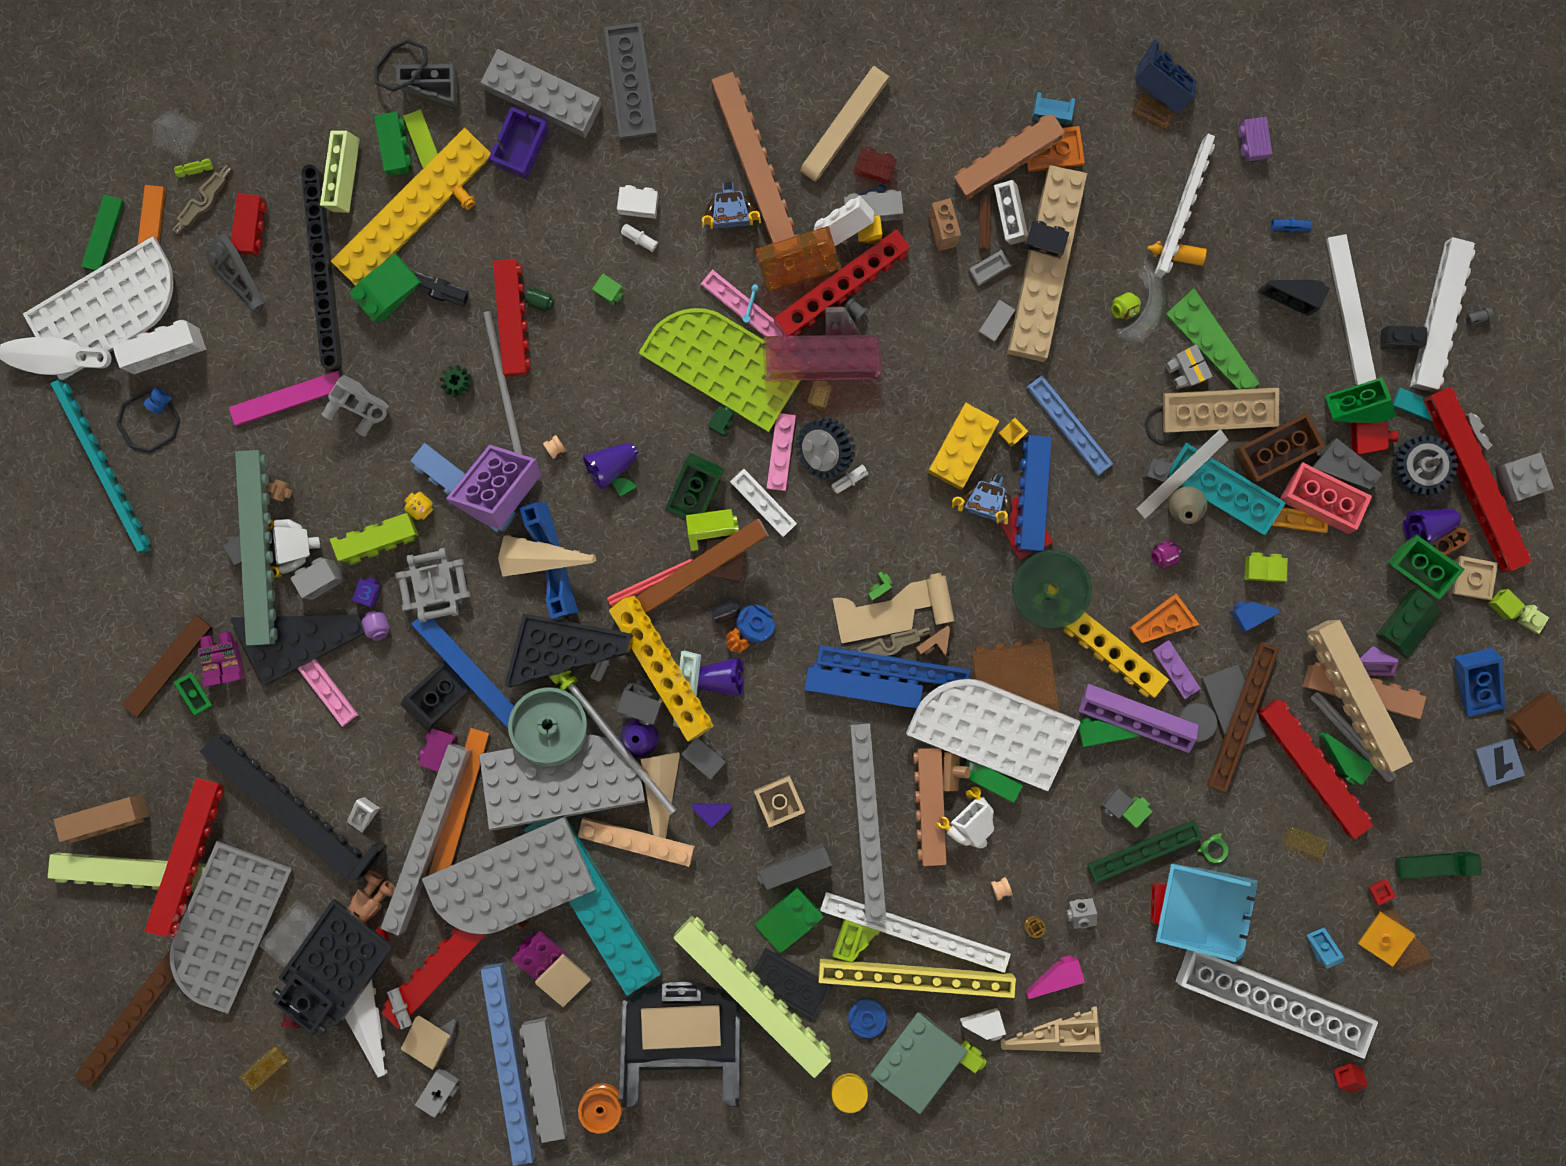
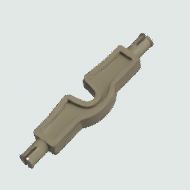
M225 165L220 173L214 172L199 188V192L205 198L204 201L199 202L194 198L190 199L183 211L178 215L177 219L179 222L172 229L177 235L180 234L185 226L191 227L200 214L206 213L212 208L216 201V195L227 183L225 178L232 171L228 165Z
M929 627L918 631L917 629L892 634L890 636L892 642L890 648H887L883 639L879 638L869 644L858 647L857 650L889 656L900 651L903 646L919 642L921 637L931 635L930 631L923 633L928 631Z

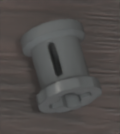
M852 297L844 307L855 318V321L858 322L868 309L866 307L863 308L855 301L856 298Z

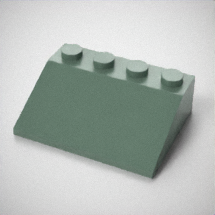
M918 1012L872 1072L871 1076L921 1114L968 1050L924 1013Z

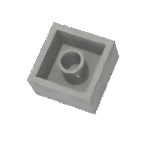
M1541 452L1495 467L1508 503L1554 489Z
M322 557L311 562L312 566L308 568L303 567L295 571V575L291 577L300 596L311 600L345 581L335 561L326 558L322 559Z

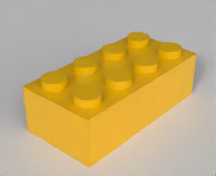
M965 403L931 464L928 473L962 490L999 420Z

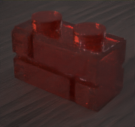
M870 147L861 148L854 168V174L890 185L897 159L889 153H884L883 155L876 153V150Z

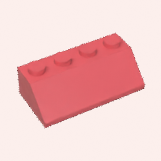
M1302 462L1288 481L1280 499L1286 502L1287 505L1350 534L1358 530L1372 496Z

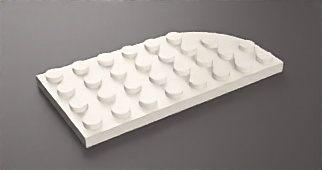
M152 236L23 313L35 337L61 338L77 343L85 348H101L110 353L113 351L112 346L117 345L120 340H131L137 337L138 334L152 328L166 312L173 293V273L170 262L157 239ZM79 370L57 376L60 380H64Z
M963 679L946 683L930 692L917 707L906 734L1049 791L1079 727L1080 721L983 681Z

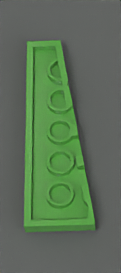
M1194 288L1165 315L1193 345L1197 344L1200 352L1237 390L1254 389L1259 384Z

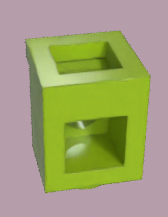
M965 1039L962 1046L968 1052L960 1063L976 1074L978 1069H983L987 1061L981 1056L982 1052L975 1046L970 1048V1043Z

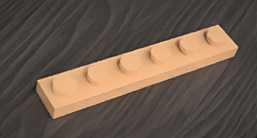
M583 817L581 820L578 834L579 838L688 867L691 865L695 847Z

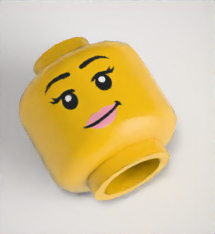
M418 492L415 495L411 493L404 500L407 503L404 507L405 511L415 520H424L433 510V502L422 492Z

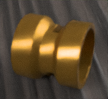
M1030 916L1024 922V929L1031 937L1039 938L1044 935L1046 926L1039 917Z

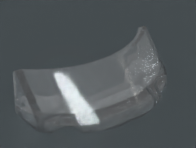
M1146 263L1139 269L1137 278L1143 281L1142 289L1149 291L1147 304L1139 318L1134 323H1130L1126 328H1118L1114 337L1131 345L1145 339L1158 327L1166 308V291L1163 281L1160 277L1154 275L1155 270Z

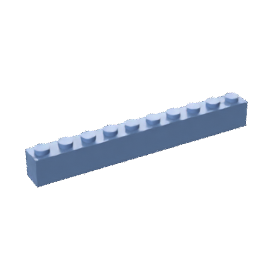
M504 963L487 965L481 969L512 1163L513 1166L532 1163L536 1154Z

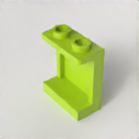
M732 509L686 515L691 551L698 550L697 540L733 535L739 531L737 516L732 515Z

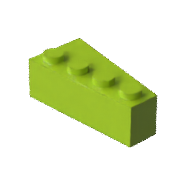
M405 513L382 521L381 526L378 524L370 525L363 529L364 532L352 531L346 533V538L339 540L337 537L330 539L337 560L353 565L361 562L360 558L365 556L371 558L379 555L378 551L386 549V551L397 548L396 544L402 542L404 544L415 541L414 538L419 536L412 516L409 513Z

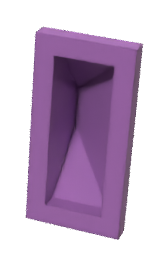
M1371 647L1360 658L1369 676H1394L1399 662L1395 657L1376 647Z

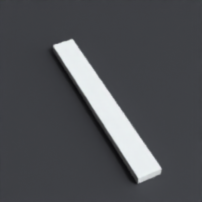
M1345 234L1327 238L1326 244L1355 384L1359 385L1375 380L1376 375L1347 235Z

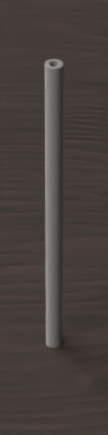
M486 311L483 314L515 453L523 455L507 382L503 375L502 360L491 311Z

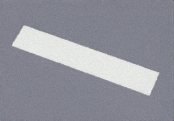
M1221 429L1137 508L1144 519L1228 441Z

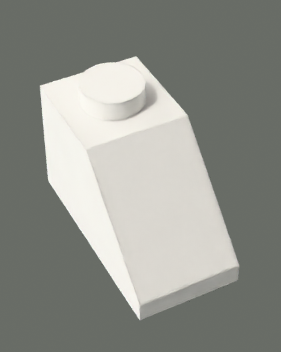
M997 1008L960 1018L963 1027L987 1040H999L1002 1038V1035L1006 1034L1000 1012Z

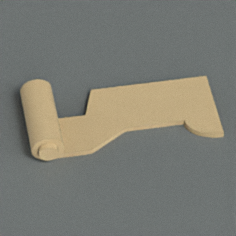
M941 573L930 575V579L908 584L892 600L855 607V604L848 599L832 598L841 643L912 630L914 610L930 606L933 609L936 625L955 621L946 576H942Z

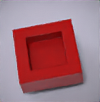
M1387 879L1368 886L1376 905H1381L1396 898Z

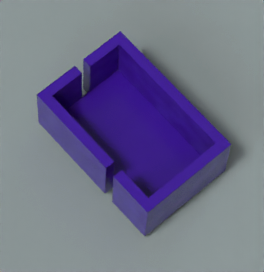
M511 106L497 138L499 144H494L488 158L491 164L527 180L549 131L547 122L531 114L529 117L526 112Z

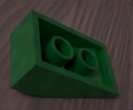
M690 453L684 461L665 509L686 518V515L706 513L725 468Z

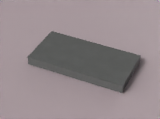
M1239 664L1201 678L1224 737L1245 682ZM1257 711L1245 744L1266 737Z

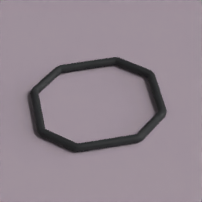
M404 40L391 46L374 68L375 84L392 92L411 85L428 62L427 47L411 40ZM405 44H411L423 49L424 62L408 82L394 88L378 82V69L392 50Z
M148 389L121 404L116 423L129 447L145 452H153L176 437L180 417L171 401L168 403V406L176 417L172 436L150 449L133 445L120 424L125 406L146 393L151 394L152 390Z

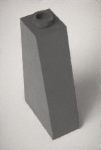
M824 843L759 869L760 875H757L761 887L765 885L766 890L832 866Z

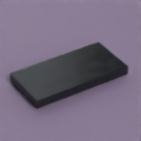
M765 948L753 969V972L761 979L759 981L763 987L767 985L774 992L773 996L775 999H781L786 1005L812 1020H815L833 988L831 984L819 983L817 976Z

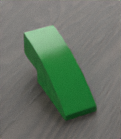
M969 759L964 765L969 767L971 771L968 779L1013 803L1015 802L1023 785Z

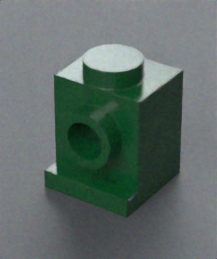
M719 406L710 420L708 428L725 438V429L729 430L734 422L732 418L735 411L727 406L724 408Z

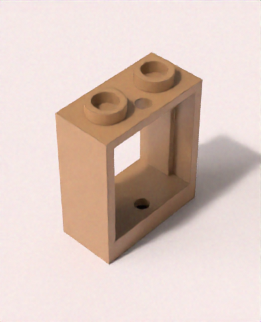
M951 198L932 203L928 217L938 251L956 247L961 233Z

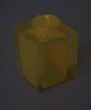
M824 380L813 382L807 406L826 410L832 390L829 382Z

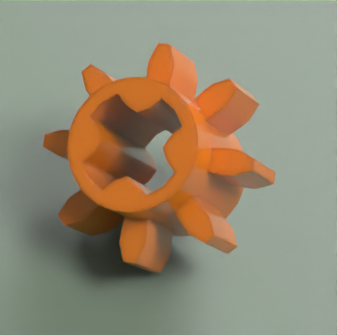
M737 628L726 635L728 641L725 644L733 652L741 653L749 646L748 640L740 634Z

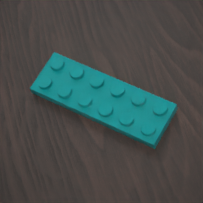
M1185 443L1171 465L1167 477L1169 478L1198 449ZM1211 457L1181 485L1183 487L1197 488L1205 495L1209 503L1262 535H1266L1286 502Z

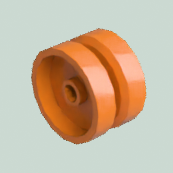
M606 1083L595 1084L588 1088L578 1108L579 1120L583 1127L590 1132L599 1134L606 1133L617 1125L623 1110L619 1103V1090L613 1085Z

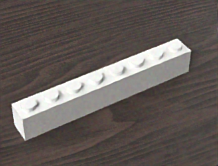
M1454 237L1445 242L1425 327H1427V345L1419 349L1410 387L1434 392L1439 390L1444 383V377L1442 376L1448 366L1447 355L1453 346L1451 339L1457 329V315L1460 314L1462 309L1460 302L1466 292V279L1471 272V268H1469L1470 261H1472L1475 255V250H1473L1475 243Z

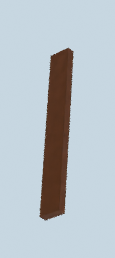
M1259 642L1206 786L1227 793L1279 648Z

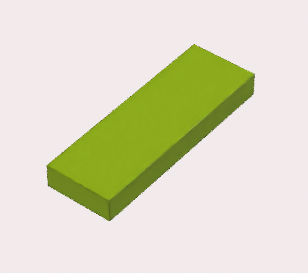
M418 110L403 117L424 169L438 153L421 110Z

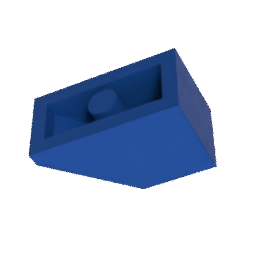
M1245 601L1235 604V609L1230 611L1241 632L1248 631L1280 613L1276 608L1255 602L1245 603Z

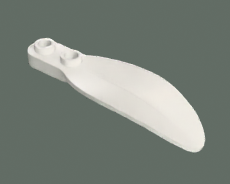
M55 337L16 339L0 345V359L13 367L37 374L61 375L77 371L81 368H106L111 363V354L105 349L85 348L72 341Z

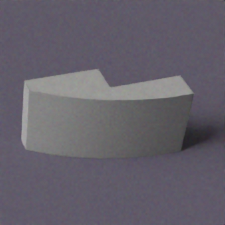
M1471 412L1465 414L1468 424L1473 429L1476 442L1481 446V452L1487 451L1492 444L1489 442V438L1480 432L1484 427L1480 418Z

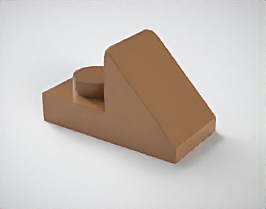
M945 626L915 648L919 654L924 652L927 655L935 649L933 645L936 644L942 654L946 656L950 632L949 626Z

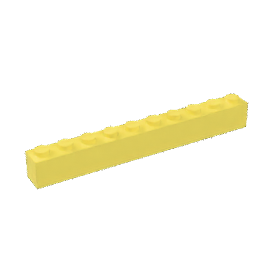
M820 959L818 976L819 983L1008 998L1015 997L1016 983L1015 976L1010 973Z

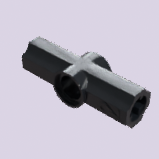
M414 272L415 276L421 281L414 290L426 293L436 300H445L462 307L467 303L469 298L468 290L451 285V283L438 277L431 278Z

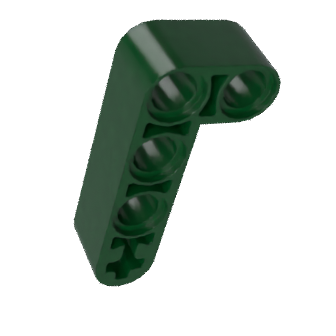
M1472 852L1396 858L1398 878L1455 874L1464 876L1482 875L1480 854Z

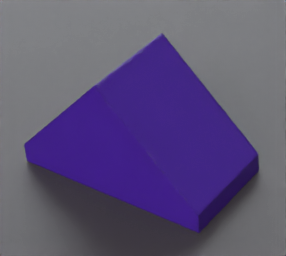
M732 803L692 804V809L711 828L732 808Z

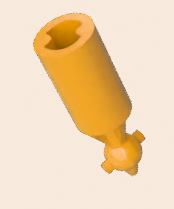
M1160 241L1147 247V249L1152 251L1154 257L1161 254L1164 248ZM1177 244L1179 249L1176 255L1172 256V261L1203 266L1207 251L1205 248Z

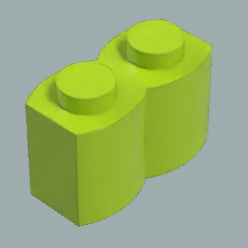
M1251 553V556L1245 557L1244 580L1286 582L1288 558H1282V554H1270V557H1264L1263 553Z

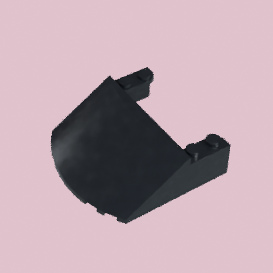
M670 982L659 984L647 990L643 989L638 994L630 998L628 997L623 1001L619 1103L621 1108H631L638 1102L639 1070L723 1069L724 1103L729 1107H740V1004L732 996L721 989L708 987L701 983ZM719 1005L721 1046L643 1049L641 1009Z

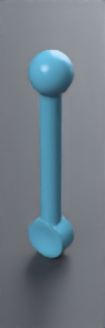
M753 285L751 288V298L746 315L743 316L744 323L750 322L749 315L755 294L759 290L758 285Z

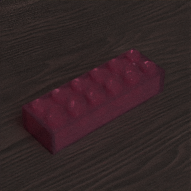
M879 335L765 336L764 338L765 381L878 379L882 372Z

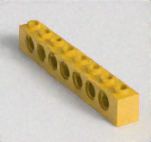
M1045 583L1032 599L1033 607L1038 612H1045L1049 615L1048 619L1053 624H1060L1064 627L1063 631L1071 638L1075 636L1079 639V645L1086 650L1090 648L1094 651V657L1101 662L1105 660L1109 663V669L1116 674L1120 672L1125 676L1123 680L1131 686L1135 684L1140 688L1138 692L1144 697L1148 698L1150 696L1155 698L1169 679L1051 584ZM1051 600L1056 601L1058 604L1055 611L1049 608ZM1066 612L1071 613L1073 616L1070 623L1064 620ZM1082 624L1086 625L1088 629L1085 635L1079 632V627ZM1097 636L1101 637L1103 641L1100 647L1094 644V639ZM1112 648L1116 649L1118 653L1115 659L1109 656ZM1128 660L1133 665L1130 671H1127L1124 667L1125 662ZM1143 672L1148 677L1145 683H1142L1139 679Z
M635 596L623 598L609 610L621 632L633 634L631 643L633 652L687 741L698 738L714 726L710 716L701 706L700 700L695 696L689 682L681 673L680 667L673 660L669 649L666 648L661 640L660 634L655 630L650 618L642 609L640 601Z

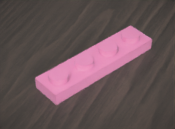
M780 413L776 419L767 489L786 491L796 415Z

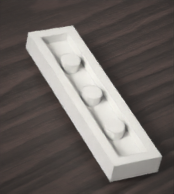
M745 469L730 481L782 537L797 524Z

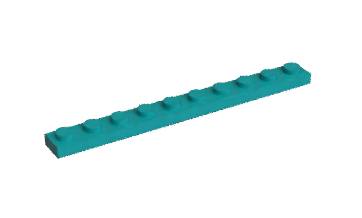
M59 380L50 383L137 552L146 553L150 551L149 544L151 542L148 536L143 534L141 530L142 524L139 519L134 517L131 503L125 500L123 496L125 493L124 489L119 483L117 484L114 478L116 477L114 470L108 467L106 463L107 457L97 445L99 443L97 437L88 428L90 427L88 420L81 415V406L73 399L71 387Z

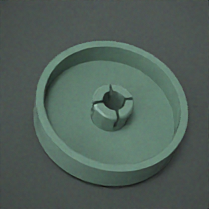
M557 688L536 689L523 696L512 709L508 722L509 736L517 753L529 763L543 767L557 766L571 760L583 747L588 731L586 715L579 701L570 693ZM546 724H552L553 727L547 733V730L543 729Z

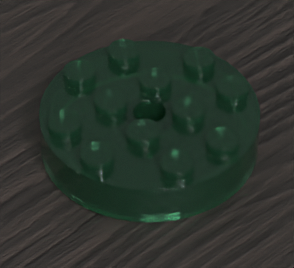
M1048 550L1029 557L1021 564L1013 579L1012 595L1018 611L1030 623L1043 628H1060L1072 624L1087 610L1092 597V582L1087 569L1076 557L1063 551ZM1050 584L1056 587L1054 595L1047 593Z

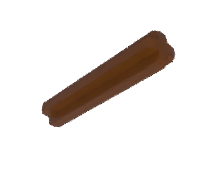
M988 193L980 195L979 249L982 250L990 248L991 194Z

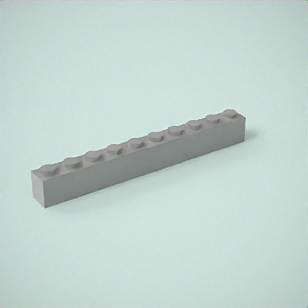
M870 724L850 725L865 917L867 922L886 920Z
M449 744L383 920L381 926L383 930L396 935H400L407 930L423 886L422 878L426 877L438 841L470 759L472 750L457 744Z

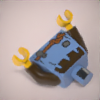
M733 182L722 183L723 193L715 194V198L710 200L702 218V228L708 224L711 225V229H713V225L714 229L753 225L754 220H758L761 223L760 213L757 212L755 205L747 196H743L742 191L734 192Z
M996 474L992 475L990 483L980 481L978 485H974L961 497H955L952 500V508L958 505V511H962L963 506H965L969 513L994 520L997 523H1002L1004 520V524H1008V517L1013 510L1011 496L1005 488L1001 487L1004 478Z

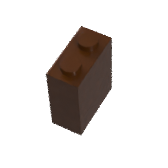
M1541 693L1506 719L1511 732L1518 735L1521 739L1520 744L1529 751H1539L1566 731V712L1551 693Z

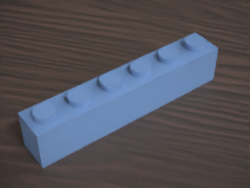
M425 443L411 459V462L415 464L413 468L420 474L424 472L430 476L428 480L436 486L441 484L445 488L443 491L448 495L465 476L464 472ZM513 511L500 529L492 526L489 527L496 532L499 530L505 532L518 514Z

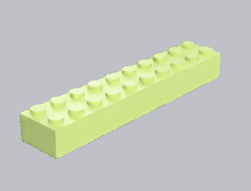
M691 916L676 931L674 939L815 1078L831 1062L829 1046L823 1040L819 1042L815 1037V1032L810 1027L805 1028L801 1024V1018L795 1013L791 1014L787 1010L788 1006L781 999L779 1001L775 999L771 988L767 985L763 987L759 982L761 979L753 971L751 973L748 972L745 968L747 965L740 958L736 960L732 956L733 951L726 944L722 946L718 942L719 937L713 931L708 932L704 928L705 923L699 917L694 918Z

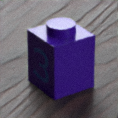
M366 577V580L359 579L352 601L375 607L382 585L377 584L378 580Z

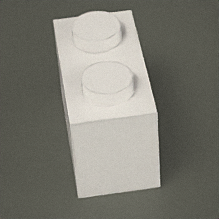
M631 185L620 187L617 205L618 214L656 219L659 200L658 191H655L653 188L636 189V187Z

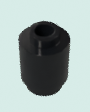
M732 599L715 605L711 612L716 623H724L738 617L740 608L737 601L733 602Z

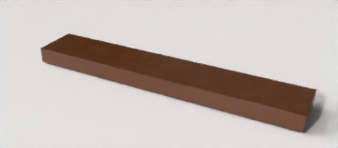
M195 615L122 706L134 716L140 717L201 642L200 637H205L212 629V626L198 615Z

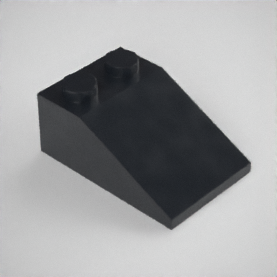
M1269 280L1258 289L1257 293L1309 317L1321 309L1330 288L1325 286V283L1320 280Z
M444 661L403 698L400 705L426 731H429L459 702L470 688Z

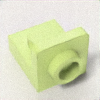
M1535 605L1523 607L1517 622L1534 633L1540 634L1549 617L1538 611V607Z

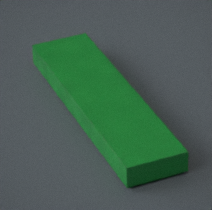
M103 195L81 265L83 268L95 271L105 265L124 201L122 199Z

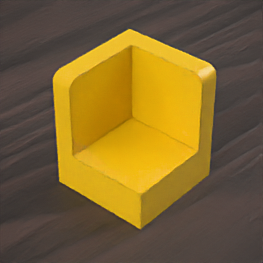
M1014 418L998 434L1012 447L1028 430Z

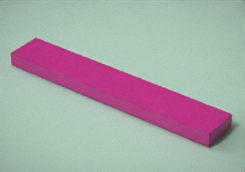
M336 371L231 406L229 410L234 425L238 426L328 396L337 380L341 377L340 373Z

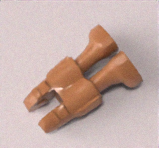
M368 870L365 874V878L368 881L366 888L359 889L348 907L351 912L357 913L360 916L359 918L365 923L381 909V901L387 896L392 897L395 891V886L392 883L384 881L377 894L371 897L373 891L384 880L383 876L372 870Z

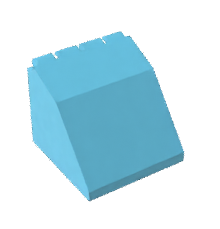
M1171 864L1156 942L1233 962L1238 961L1243 957L1247 940L1239 938V935L1247 936L1250 920L1243 919V915L1251 917L1254 901L1247 900V896L1255 898L1258 881L1218 871Z

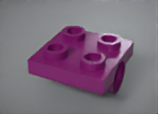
M540 931L534 937L529 936L524 939L520 945V951L512 959L514 963L537 980L562 954L566 957L568 955Z

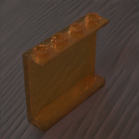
M1043 638L1032 640V644L1025 645L1024 641L1013 642L1012 647L999 644L994 645V649L987 650L985 646L975 648V652H971L976 680L983 681L1054 711H1059L1049 641L1044 642Z

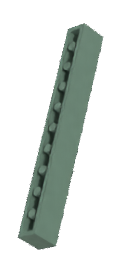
M260 450L235 451L246 646L275 644V640H277V629L274 628L276 610L273 609L275 591L272 590L274 572L271 570L273 553L270 551L272 535L269 532L268 526L271 523V516L267 505L270 503V497L266 490L269 478L265 473V466H267L268 460L264 452Z

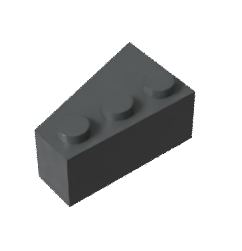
M426 64L411 85L400 89L401 92L458 109V72L454 64ZM396 65L397 86L408 82L421 65Z
M1337 438L1329 441L1310 465L1360 491L1371 489L1382 475Z

